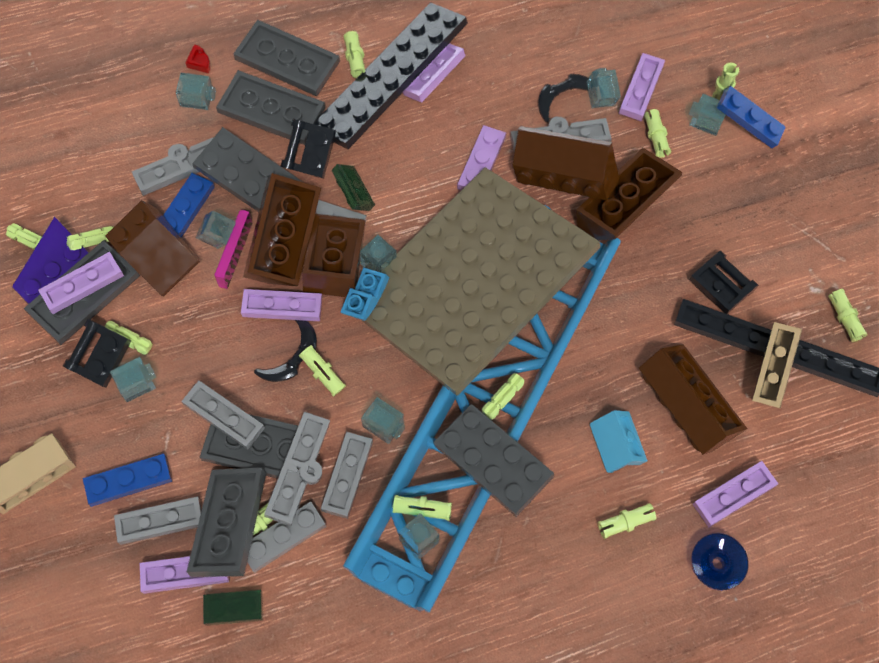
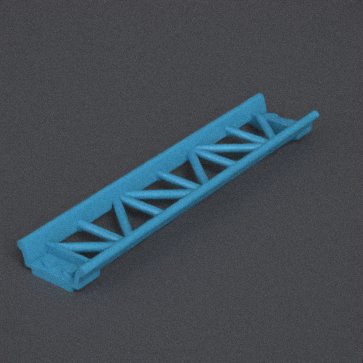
M618 238L608 240L605 244L600 242L601 248L582 266L591 271L577 298L560 290L552 297L568 305V308L571 309L553 344L537 313L530 320V323L543 349L517 336L508 343L537 359L483 369L473 379L472 382L539 369L520 407L508 402L501 410L514 418L506 433L515 441H519L621 243ZM471 383L458 396L445 386H442L343 565L352 576L358 578L363 583L420 612L426 611L430 613L490 494L481 486H478L458 526L445 519L424 517L423 521L448 533L452 537L432 575L425 571L403 514L393 513L395 495L414 498L477 484L468 475L408 487L428 449H433L443 454L434 446L433 442L436 440L434 437L455 399L462 413L470 406L465 393L485 403L491 402L493 394ZM391 517L410 563L376 546Z

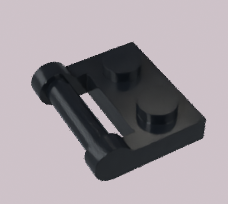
M292 119L291 126L293 129L285 160H282L281 167L324 179L336 130ZM302 130H307L309 133L301 164L294 163Z
M719 251L692 274L689 280L725 314H728L747 296L752 294L759 285L754 280L750 281L726 259L727 255ZM717 266H720L731 278H733L742 287V289L737 287L727 276H725L717 268Z
M87 319L84 324L86 328L69 360H65L63 367L107 388L131 340ZM97 332L101 336L83 367L79 363Z

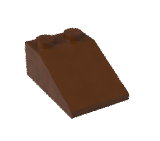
M142 200L105 235L117 252L163 297L200 262L159 210Z
M315 214L302 271L303 292L347 297L350 288L355 290L358 282L366 220Z

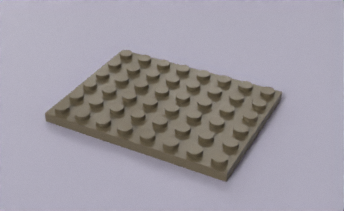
M485 167L379 271L390 278L374 310L363 322L458 396L601 248L600 241Z

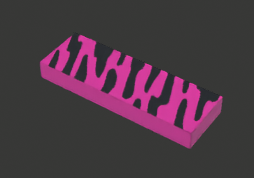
M239 211L214 276L218 286L228 289L253 223L249 211Z

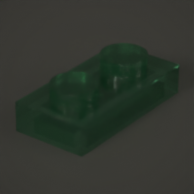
M337 164L331 170L352 210L370 211L375 206L354 166Z
M261 590L203 595V624L205 626L263 621V597Z

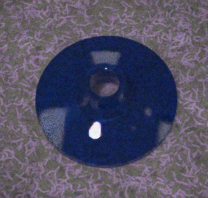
M713 533L704 536L694 546L691 555L692 569L696 577L704 585L715 590H729L738 586L748 572L749 561L745 549L736 539L726 534ZM714 559H718L722 563L721 568H716L713 565Z

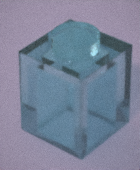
M600 68L591 73L587 80L591 108L615 106L621 97L616 69L607 70L606 68Z
M188 73L180 74L175 92L180 107L208 110L210 101L215 99V87L212 86L210 77Z
M702 94L699 103L694 101L690 109L689 115L693 117L689 126L717 136L726 115L716 108L720 100Z
M211 211L204 216L195 238L219 249L227 244L236 222L215 211Z
M379 235L360 251L361 265L364 268L380 273L393 259L397 258V251Z
M140 357L110 371L120 394L126 402L156 389L152 380L156 378V374L150 363L145 365Z
M378 397L361 418L363 428L388 444L393 438L398 439L405 429L404 414Z
M421 513L398 532L400 542L417 561L439 543L438 532Z

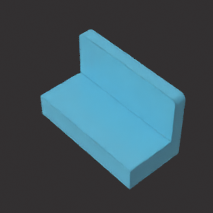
M614 410L590 423L592 433L608 473H613L627 465H641L648 461L629 411Z

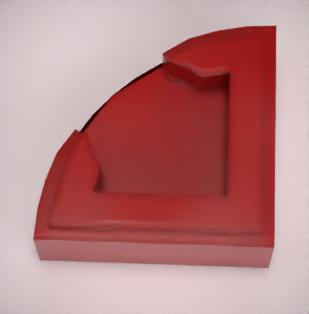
M194 44L185 62L186 67L209 74L211 67L209 57L203 48Z

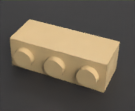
M774 322L752 401L781 408L802 329Z
M53 434L40 437L34 442L33 446L24 452L15 453L9 458L8 462L0 466L1 514L10 511L76 467L60 441Z

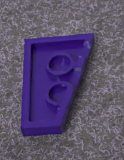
M55 217L12 286L27 304L40 295L39 289L59 279L89 253L83 246H81V249L74 251L69 249L66 241L67 237L72 234Z

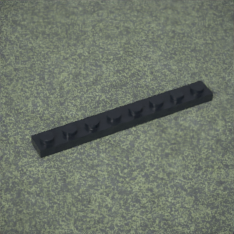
M685 299L681 302L674 323L675 326L765 357L772 332L768 328ZM799 340L792 365L793 368L875 397L879 396L878 367Z

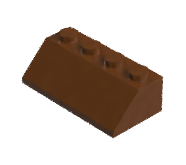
M523 126L519 127L512 164L518 183L594 199L608 200L620 179L612 142Z
M642 148L618 170L620 179L607 201L589 197L576 209L577 227L596 240L616 239L682 176V172L650 151Z
M271 173L266 181L243 277L267 284L299 285L321 187Z
M684 344L659 349L639 367L644 381L653 387L659 395L660 403L670 410L674 416L675 423L687 433L692 446L701 452L702 455L715 451L748 429Z

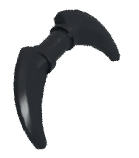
M569 74L565 81L557 85L546 84L538 99L539 112L543 120L549 122L550 105L560 93L574 88L582 89L595 94L601 99L603 97L601 89L593 80L586 76Z
M295 320L301 331V343L293 357L286 364L274 369H255L254 373L258 377L266 381L280 382L298 375L297 370L303 361L299 357L300 353L310 345L313 346L315 351L317 348L315 330L307 321Z

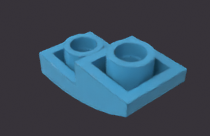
M363 267L355 290L349 289L340 313L365 321L377 305L390 277L384 273Z

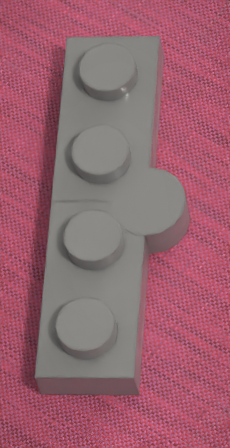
M554 117L550 120L549 126L535 128L611 142L612 139L606 118L575 122L568 126L565 118ZM511 131L510 136L514 152L518 131Z
M213 138L191 146L189 151L184 145L175 144L169 148L168 157L132 171L142 195H147L187 178L191 173H198L199 171L193 168V162Z
M307 412L303 413L264 517L292 526L307 484H316L322 478V467L316 462V459L329 428L330 420Z

